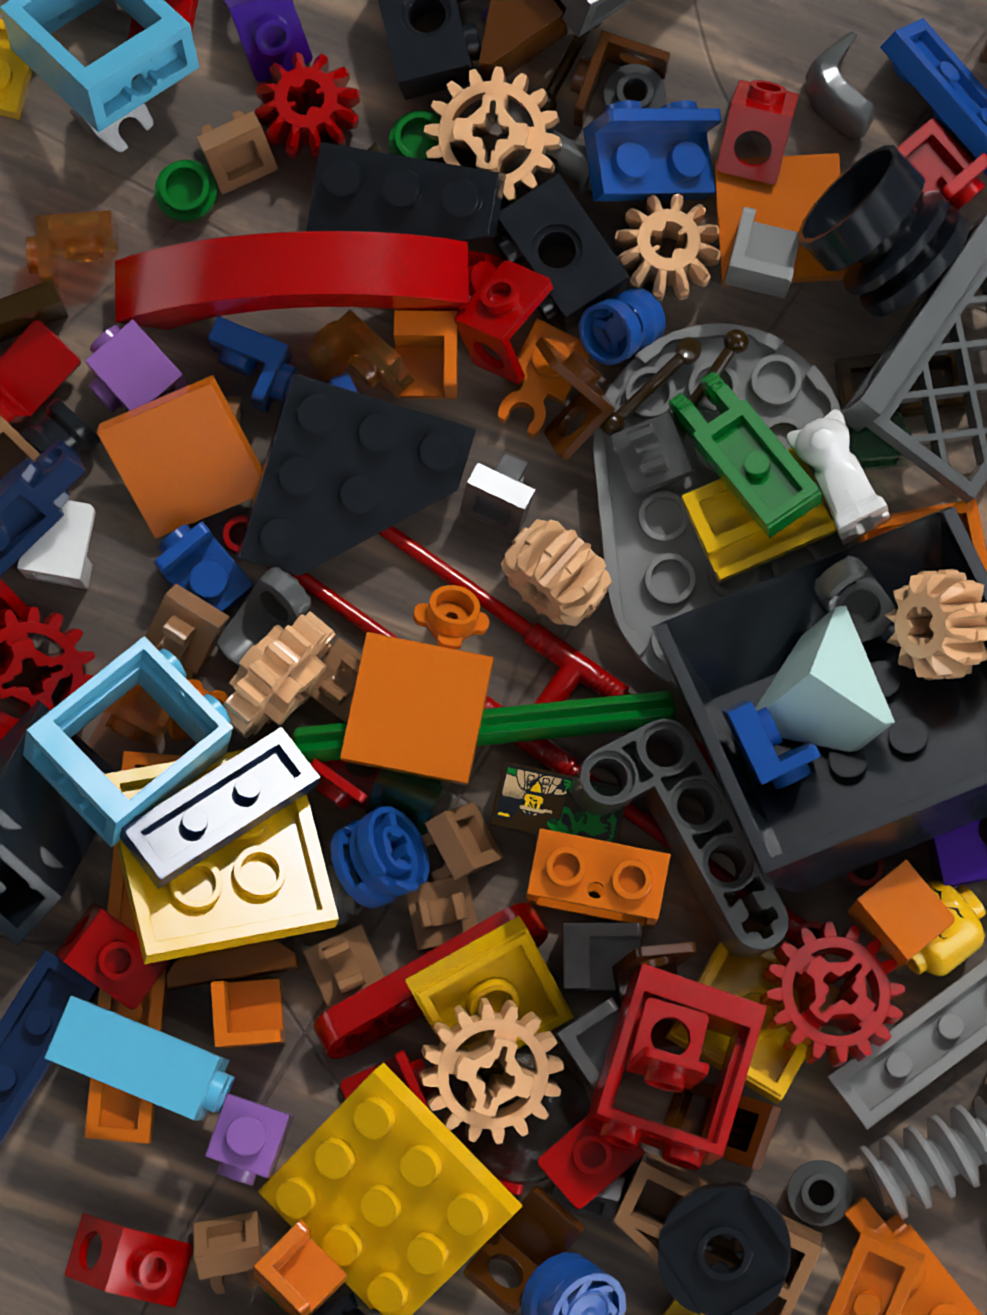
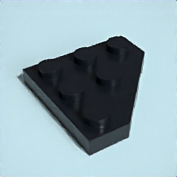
M291 372L236 556L270 568L280 567L282 571L297 576L305 574L457 491L476 429Z

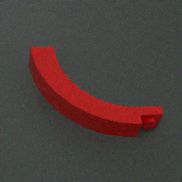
M276 232L185 242L148 250L115 261V322L127 324L133 319L138 326L171 330L217 316L312 307H365L418 311H457L459 313L465 305L469 304L472 296L502 263V256L468 250L467 241L384 232Z

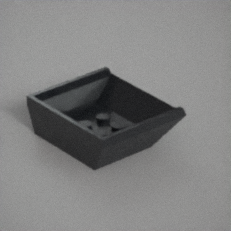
M946 507L651 626L766 883L798 894L987 817V660L980 662L978 665H973L972 674H966L962 678L946 679L944 677V679L926 680L924 677H917L915 669L898 665L901 647H896L886 642L895 633V623L891 622L888 629L881 636L870 641H864L862 645L895 723L862 749L846 752L816 745L821 756L807 763L811 774L788 786L775 789L772 780L763 785L754 781L722 713V710L743 700L751 701L756 708L800 637L828 614L814 590L815 580L829 567L845 559L848 555L859 558L889 596L896 609H898V605L893 591L902 588L904 585H909L911 575H917L922 571L938 572L939 570L946 569L963 572L966 574L967 580H974L976 583L984 584L981 602H987V572L955 507ZM984 641V645L987 650V641ZM782 739L783 742L774 746V750L778 756L804 743Z

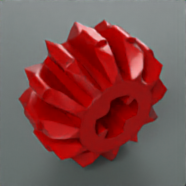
M295 52L292 55L293 70L288 72L282 65L273 63L269 71L274 83H261L257 85V97L265 104L255 109L254 112L260 124L269 126L265 133L269 145L274 146L286 141L287 156L292 159L300 155L303 145H309L313 159L318 160L321 142L327 140L331 144L345 146L346 141L341 129L351 130L358 127V114L352 111L351 108L360 103L359 90L346 87L350 76L349 71L344 66L329 72V60L323 53L315 58L312 67H306L302 54ZM309 98L317 99L318 107H310L306 115L298 114L296 105L305 106Z

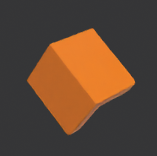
M394 310L395 395L398 398L458 399V328L454 321V317L458 314L457 311Z
M907 859L861 895L847 911L871 941L876 938L879 939L882 943L879 951L886 960H896L898 964L895 968L896 971L907 964L919 951L943 933L955 921L954 915Z
M280 978L229 983L226 981L211 982L215 1047L228 1049L286 1044Z
M299 1220L253 1266L254 1280L289 1315H312L347 1280L348 1276L310 1238L311 1229L302 1220Z

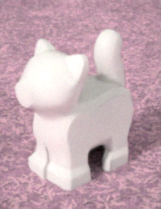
M834 409L824 418H818L806 424L803 429L788 433V445L803 462L809 464L815 470L814 480L834 519L843 545L866 535L871 530L891 520L888 506L883 497L876 495L856 456L850 453L849 429L846 426L844 415L839 410Z

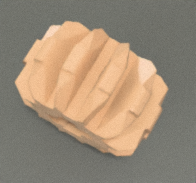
M679 193L673 195L670 209H663L657 196L652 195L648 197L646 201L648 216L639 210L630 208L626 212L625 221L631 229L618 230L615 235V245L627 250L617 256V259L625 271L636 270L630 279V288H643L650 281L654 283L652 294L659 302L662 301L665 295L666 286H673L675 295L679 300L687 299L689 296L688 280L698 286L706 287L710 282L711 276L704 266L718 265L721 256L720 250L709 245L719 237L720 231L718 226L711 224L699 226L706 213V208L701 204L694 206L687 214L682 212L683 196ZM664 238L676 240V247L672 258H665L659 255L660 246Z
M536 519L528 528H523L511 541L512 545L504 554L505 558L501 562L503 572L508 576L509 586L517 590L522 596V601L528 602L533 606L538 615H547L555 624H566L576 627L585 617H590L599 607L600 601L605 597L612 580L609 572L605 570L606 564L604 559L597 556L592 551L591 544L581 540L575 530L568 531L555 520L544 521Z
M946 569L939 570L938 572L922 571L917 575H911L909 585H904L902 588L894 590L893 593L898 609H894L885 614V616L895 623V633L886 642L896 647H901L898 665L915 669L917 677H924L926 680L944 679V677L946 679H957L964 677L966 674H972L973 665H978L980 662L987 660V650L984 645V641H987V602H981L984 584L976 583L974 580H967L966 574L963 572Z

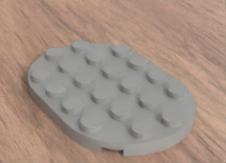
M725 323L691 326L657 339L635 355V358L621 371L605 394L616 409L614 412H616L675 355L676 347L680 340L692 337L701 344L702 351L699 359L693 364H683L624 421V429L670 411L672 413L668 401L679 393H682L687 399L690 398L701 379L706 375L724 349L725 335L733 329H739L747 334L749 339L748 347L744 352L733 356L720 375V378L730 387L740 401L746 399L787 450L791 448L787 441L789 432L803 429L806 424L818 418H824L830 411L837 409L841 412L832 388L823 374L815 365L811 366L797 352L783 344L784 340L756 328ZM707 397L704 398L697 408L708 423L721 415L716 406L711 404ZM599 426L594 433L593 462L603 559L606 564L605 570L609 572L612 580L611 585L607 589L609 606L616 626L633 654L653 674L677 689L679 688L651 626L859 543V539L843 545L837 529L835 534L718 584L709 559L705 556L681 502L682 495L721 479L694 446L693 440L687 435L684 443L696 473L636 497L632 494L611 436L603 433ZM809 465V468L815 479V470L813 467ZM827 508V511H828V513H829L831 519L834 520L833 517H832V515H831V513L829 512V510H828V508Z

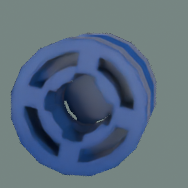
M632 287L613 295L610 299L588 307L582 314L579 322V338L585 351L592 359L601 364L614 365L632 357L647 345L663 337L666 327L665 313L660 302L652 293L643 288Z

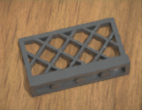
M987 213L970 226L967 240L954 261L921 295L841 412L844 415L845 423L855 431L860 432L863 428L867 427L965 503H969L976 497L987 480V427L983 426L977 395L987 394V383H974L968 352L987 350V339L966 341L960 316L964 309L986 307L987 311ZM981 286L983 295L974 296L976 291ZM949 333L951 343L941 344L947 336V334ZM954 354L960 386L933 389L928 362L932 356ZM917 380L919 390L908 392ZM963 397L969 429L942 432L936 400ZM922 402L928 434L910 436L893 423L890 418L900 404ZM972 440L977 466L968 479L949 465L945 443ZM924 445H930L931 451L927 449Z

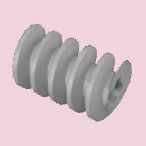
M980 1096L974 1098L975 1118L960 1104L951 1108V1128L937 1115L927 1118V1139L913 1125L903 1128L904 1149L889 1135L879 1139L880 1159H877L865 1146L859 1147L863 1165L880 1201L885 1207L889 1205L902 1220L908 1218L907 1197L911 1195L926 1209L932 1207L931 1187L937 1185L950 1199L956 1197L955 1176L959 1174L973 1188L980 1186L979 1166L982 1164L987 1166V1106Z

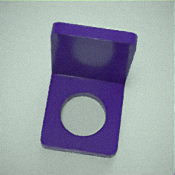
M222 0L231 14L251 71L258 82L272 78L269 68L273 63L282 65L287 71L292 70V55L295 52L302 54L305 64L312 61L313 56L293 0Z

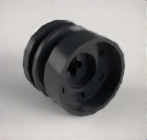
M884 145L866 154L841 174L814 203L802 221L797 235L800 244L827 271H840L846 268L843 277L845 289L851 295H860L862 306L872 316L884 317L900 310L931 286L954 261L965 244L970 230L967 219L956 208H948L949 204L940 191H928L921 195L925 184L923 174L895 145Z

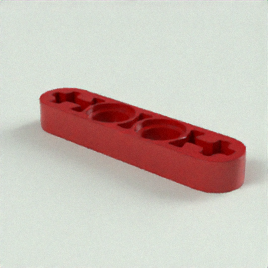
M518 903L501 910L326 1010L316 1019L313 1030L327 1056L331 1059H341L353 1055L424 1015L405 979L517 916L521 917L537 948H539L548 937V930L533 905L530 903Z

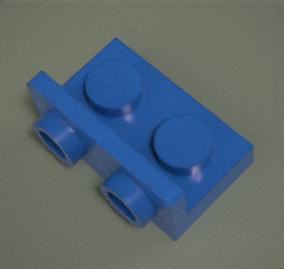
M634 100L619 101L607 105L602 115L583 128L593 201H647V198L652 195L657 196L660 201H668L672 199L674 194L678 193L683 196V200H705L716 193L707 132L722 122L720 109L698 108L697 102L690 100L671 102L661 108H642L641 102Z

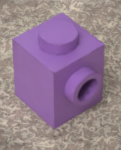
M133 319L122 329L118 325H114L104 331L90 347V351L93 354L85 360L92 375L95 377L88 384V387L111 413H114L120 406L128 412L188 386L179 369Z
M227 1093L205 1156L220 1161L216 1171L217 1174L253 1186L256 1175L266 1178L274 1175L294 1115Z

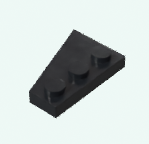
M321 142L306 231L384 232L440 237L460 241L496 237L506 174Z

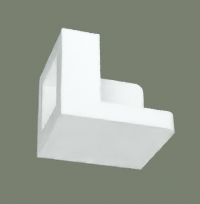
M67 500L62 507L64 516L19 558L17 569L26 579L88 589L93 564L87 558L95 509L88 503Z

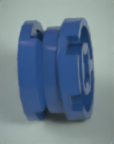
M391 806L379 807L367 813L361 820H353L343 825L333 835L331 861L336 876L345 891L360 905L369 909L381 908L393 902L398 896L408 895L418 890V886L427 881L430 870L429 855L423 837L415 824L403 812Z
M563 1252L548 1258L535 1269L525 1285L521 1298L522 1315H624L626 1311L625 1292L619 1281L579 1253Z

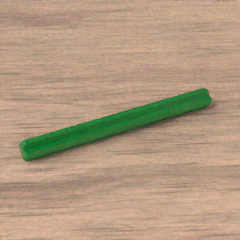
M659 691L484 709L477 746L634 731L659 719L675 720L674 698L671 692ZM348 722L298 727L293 733V743L309 763L314 758L320 762L341 760L340 756Z

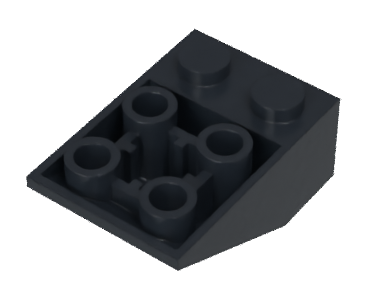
M37 700L0 740V932L15 945H18L62 898L96 834V831L23 756L26 730L51 711L40 700ZM75 734L70 738L104 774L116 772L78 735Z

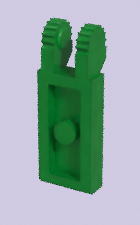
M712 371L700 381L705 396L711 404L716 406V409L721 414L708 423L696 409L695 405L682 393L668 401L672 414L687 435L693 440L694 446L769 538L822 503V493L818 486L746 399L740 401L715 371Z

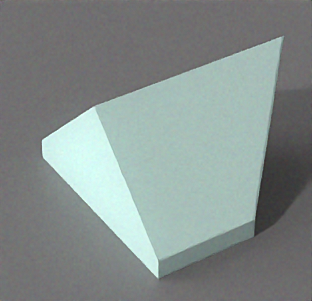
M846 605L835 607L800 637L755 708L758 711L767 707L782 739L802 743L811 742L817 746L846 752L862 749L895 723Z

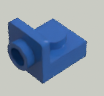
M217 316L208 336L213 351L220 354L217 362L245 376L251 377L255 369L262 371L252 392L251 400L256 409L268 413L274 399L283 402L291 372L296 374L297 368L290 365L292 355L288 345L221 316Z
M203 521L192 529L187 524L180 526L158 546V550L162 554L154 560V564L172 587L175 584L180 585L225 614L249 595L255 586L215 539Z
M743 700L722 710L724 718L755 782L763 785L772 780L775 789H780L811 774L807 763L821 756L816 745L806 742L777 756L774 746L782 743L783 740L767 707L756 711L751 701Z

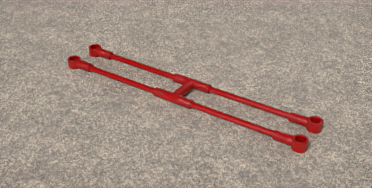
M238 515L231 518L223 528L224 542L227 548L235 555H237L239 546L231 541V535L237 527L246 525L248 518L246 515ZM391 526L378 533L448 584L470 590L478 598L483 609L525 638L524 643L526 645H529L530 648L539 652L540 655L559 667L533 704L567 701L579 683L601 697L631 694L628 692L630 690L628 685H625L618 678H614V675L609 674L600 665L563 641L560 637H557L556 634H552L550 630H547L540 623L533 625L395 526ZM308 572L301 576L291 574L292 577L298 579L300 585L308 593L363 632L399 638ZM487 695L484 709L504 707ZM694 738L709 768L716 773L704 745ZM551 739L513 742L515 746L539 761L546 768H549L552 772L573 776L579 767L577 764L578 759L555 742H552ZM592 774L589 775V780L602 782ZM633 803L626 806L624 813L626 819L671 850L654 818ZM708 858L709 870L716 879L727 883L734 881L735 876ZM883 859L874 862L875 874L871 879L862 880L854 874V871L845 874L846 879L858 888L873 886L881 879L884 873ZM744 887L734 895L742 900L749 895V892ZM785 906L789 920L788 930L784 937L790 940L794 947L796 946L793 936L805 927L818 931V928L823 925L818 921L807 922ZM818 954L813 957L816 958L819 955L825 957L827 954Z

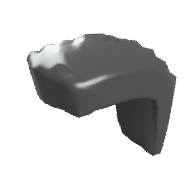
M854 32L847 33L820 54L811 63L805 77L807 81L805 93L810 99L813 110L821 119L837 130L841 136H847L850 141L863 138L874 120V104L849 85L838 70V65L857 37V34Z
M848 555L845 559L829 567L815 580L814 590L828 613L835 607L846 605L861 643L881 636L890 626L892 621L885 614L893 611L896 607L859 558Z
M272 567L257 581L234 618L216 641L219 652L226 660L240 667L239 662L252 645H256L267 636L274 626L279 625L284 629L288 624L292 626L301 614L306 616L311 604V597L306 594L304 587L300 585L298 579L282 571L280 567Z

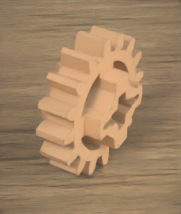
M495 66L491 81L483 82L477 70L472 69L469 70V87L462 89L453 81L446 84L453 98L449 104L433 100L431 108L441 118L440 124L425 125L424 133L433 140H439V145L426 151L429 161L446 162L447 164L462 166L457 161L453 151V147H458L460 150L471 151L474 154L477 169L504 173V167L517 156H528L519 168L506 174L503 194L509 203L512 204L517 201L516 188L524 184L530 191L538 187L534 177L537 170L547 173L554 172V163L545 156L546 150L561 149L562 141L559 136L547 133V129L557 125L560 120L556 111H540L549 99L543 88L534 91L530 95L526 93L529 85L527 75L520 73L512 84L506 83L503 68ZM482 99V106L468 118H459L468 106ZM509 100L518 103L528 112L533 120L534 127H529L526 123H516L510 116ZM495 116H497L499 126L508 138L497 140L495 150H491L490 159L488 149L483 140L479 138V135L490 133L491 125L495 124Z
M309 611L306 616L301 614L292 626L288 624L284 629L279 625L274 626L259 643L252 645L240 660V667L229 682L236 691L224 703L231 720L230 724L237 732L248 739L252 733L254 735L258 734L265 723L270 724L274 721L276 724L281 725L293 711L310 698L317 689L316 685L321 675L328 668L320 659L332 647L330 643L336 637L334 630Z
M480 998L478 1014L469 1016L467 1011L460 1005L454 1007L458 1023L450 1028L446 1024L437 1021L433 1027L442 1040L439 1046L423 1045L421 1050L424 1058L434 1064V1067L419 1072V1079L423 1086L437 1087L425 1098L431 1111L448 1107L442 1117L443 1124L451 1131L459 1126L462 1121L465 1122V1135L472 1142H476L482 1129H489L496 1144L503 1143L504 1128L512 1125L522 1137L529 1134L525 1118L532 1113L534 1116L546 1120L549 1114L541 1103L543 1096L557 1097L561 1093L560 1087L549 1078V1074L563 1070V1062L559 1056L545 1054L557 1044L555 1037L550 1031L534 1035L541 1023L539 1017L531 1011L524 1015L520 1021L517 1020L518 1007L514 1001L508 999L502 1006L500 1013H494L487 998ZM485 1031L484 1037L467 1046L461 1045L472 1035ZM517 1036L529 1046L533 1059V1068L527 1067L524 1062L515 1059L514 1056L518 1046L515 1042ZM498 1059L504 1069L503 1074L493 1073L489 1077L488 1083L484 1082L478 1072L479 1067L490 1068L494 1060ZM449 1074H453L456 1079L468 1083L465 1094L467 1098L466 1104L460 1102L452 1093L449 1084ZM515 1096L520 1097L510 1106L497 1110L498 1106Z

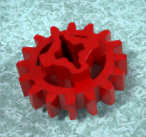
M26 606L21 621L17 620L16 615L11 609L0 610V649L2 652L0 659V699L9 697L17 701L21 713L24 714L37 700H40L49 710H52L93 677L89 674H83L82 665L89 663L95 658L94 651H77L74 646L82 637L83 632L79 628H72L64 633L59 631L63 621V615L52 612L43 623H40L38 607ZM27 633H35L45 637L60 652L46 655L36 650L33 640L28 637ZM21 661L25 665L49 668L39 672V676L30 680L31 691L28 687L3 684L14 680V676L19 675L23 671ZM66 678L64 691L58 702L53 705L51 696L59 680ZM1 709L0 740L20 720L6 714Z
M825 922L818 928L816 938L805 927L793 936L796 947L784 942L775 950L774 955L782 965L771 964L763 971L762 977L768 982L775 984V988L765 992L760 997V1004L776 1006L778 1012L767 1023L769 1030L781 1027L787 1029L789 1035L783 1044V1048L787 1051L799 1043L807 1046L805 1053L807 1063L813 1064L820 1059L824 1052H828L832 1067H839L847 1062L849 1051L859 1062L872 1054L870 1042L880 1047L892 1037L883 1024H894L902 1018L903 1012L896 1006L891 1005L890 1000L904 993L905 986L899 983H889L887 977L898 964L895 959L880 963L875 956L882 944L878 938L869 942L866 946L858 943L859 927L852 925L841 937H837L833 922ZM818 954H833L841 956L846 959L844 962L828 963L820 955L816 958H814L813 956ZM844 977L845 982L840 986V993L836 997L837 1003L831 1004L820 1012L819 1008L826 1001L825 996L829 991L828 986L830 984L834 985ZM865 978L871 990L872 1001L867 997ZM793 988L798 991L800 1012L795 1005ZM822 1026H837L844 1033L850 1030L852 1034L842 1036L829 1035L820 1032L819 1029Z

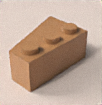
M644 1149L645 1154L640 1157L617 1206L613 1222L658 1264L659 1233L670 1209L690 1191L714 1182L685 1168L670 1164L663 1160L662 1157ZM782 1215L791 1238L790 1268L779 1295L771 1304L754 1315L792 1314L823 1248L822 1233ZM719 1234L707 1242L713 1245L712 1250H705L706 1257L712 1265L723 1261L729 1268H732L742 1260V1258L736 1256V1251H744V1248L736 1237L726 1240Z

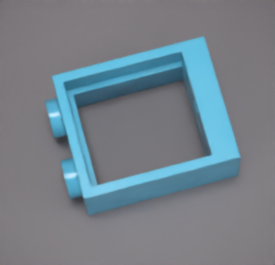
M9 0L1 5L0 10L12 51L98 133L199 68L190 23L164 0H114L145 30L87 67H84L50 34L104 0Z
M145 636L26 730L23 756L111 848L121 840L120 834L124 826L181 791L226 754L233 730L229 714L223 705L210 694L202 696L186 679V672L179 660L166 649L158 651ZM139 684L196 742V745L131 799H128L70 738L134 686Z
M70 996L45 1055V1059L192 1120L205 1121L209 1111L213 1113L221 1112L226 1095L230 1093L235 1078L225 1073L230 1061L229 1059L74 996Z

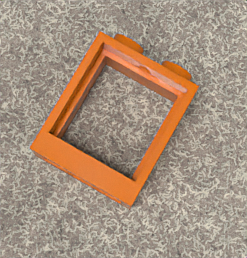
M540 828L528 885L527 903L537 907L618 923H642L643 928L653 929L659 918L671 854ZM595 892L600 898H592L588 893Z

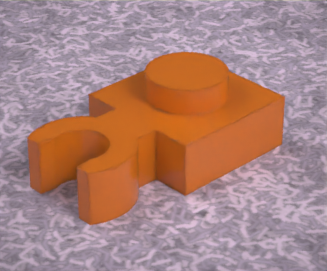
M538 318L517 355L525 378L520 383L522 387L520 390L508 394L502 400L498 410V422L505 425L513 410L519 407L529 409L533 413L534 419L528 427L527 436L532 439L538 437L544 429L546 423L544 404L547 399L564 406L574 388L573 385L550 367L535 343L543 337L566 357L573 351H576L587 361L590 358L580 339Z

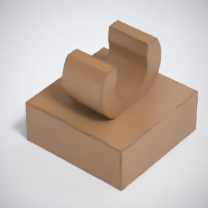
M237 110L232 113L234 120L214 129L210 124L202 126V134L196 137L222 195L278 170L262 126L254 111L244 114L242 111Z
M175 584L164 595L145 637L158 651L161 649L168 650L179 660L182 666L197 674L207 664L229 616L180 585Z
M339 637L321 659L328 668L321 675L316 685L317 689L310 697L342 723H346L349 718L362 655Z
M475 802L444 811L425 823L430 832L422 836L426 849L436 845L445 861L442 868L431 873L434 881L450 877L457 880L484 870L504 858Z
M468 876L457 880L450 877L444 880L423 883L418 886V890L406 895L418 952L434 949L478 924Z
M362 924L303 950L328 1009L385 977Z
M257 1211L193 1223L194 1260L199 1280L210 1278V1285L216 1294L225 1293L224 1275L245 1272L248 1276L250 1288L258 1287L259 1284L254 1280L253 1266L263 1257V1238Z

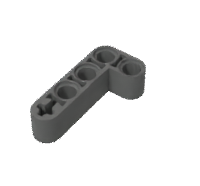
M671 719L652 721L595 750L582 762L575 771L571 783V792L577 805L592 815H606L644 798L717 936L730 953L741 958H753L762 955L784 938L788 930L789 920L786 908L774 885L764 881L730 804L693 736L684 725ZM661 740L668 744L674 754V765L666 768L652 763L647 756L646 742ZM603 768L612 772L619 784L618 795L610 797L597 793L589 780L590 770ZM689 796L700 802L705 812L703 824H689L681 818L677 810V799L679 797ZM711 853H722L731 859L736 869L733 882H721L711 874L708 867V858ZM746 887L749 895L742 900L740 898L729 906L726 899H729ZM759 916L763 920L765 927L759 932L755 931L746 934L741 923L747 918L752 919Z

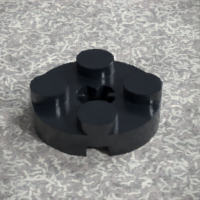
M740 1182L712 1183L690 1191L670 1209L659 1233L658 1267L662 1280L670 1294L679 1304L699 1315L700 1312L705 1315H754L762 1311L781 1292L790 1268L791 1238L783 1216L776 1206L764 1195L751 1190L747 1185ZM719 1234L726 1240L736 1237L744 1248V1251H736V1256L742 1258V1260L732 1268H729L723 1261L712 1265L705 1254V1250L713 1249V1245L707 1243L712 1237Z

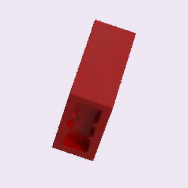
M642 963L630 976L585 1124L600 1128L599 1137L620 1147L637 1149L640 1142L664 1150L662 1159L681 1168L700 1170L702 1164L712 1165L724 1155L767 1006ZM648 998L659 999L706 1013L709 1017L707 1029L730 1037L701 1137L613 1107L638 1026L643 1003Z

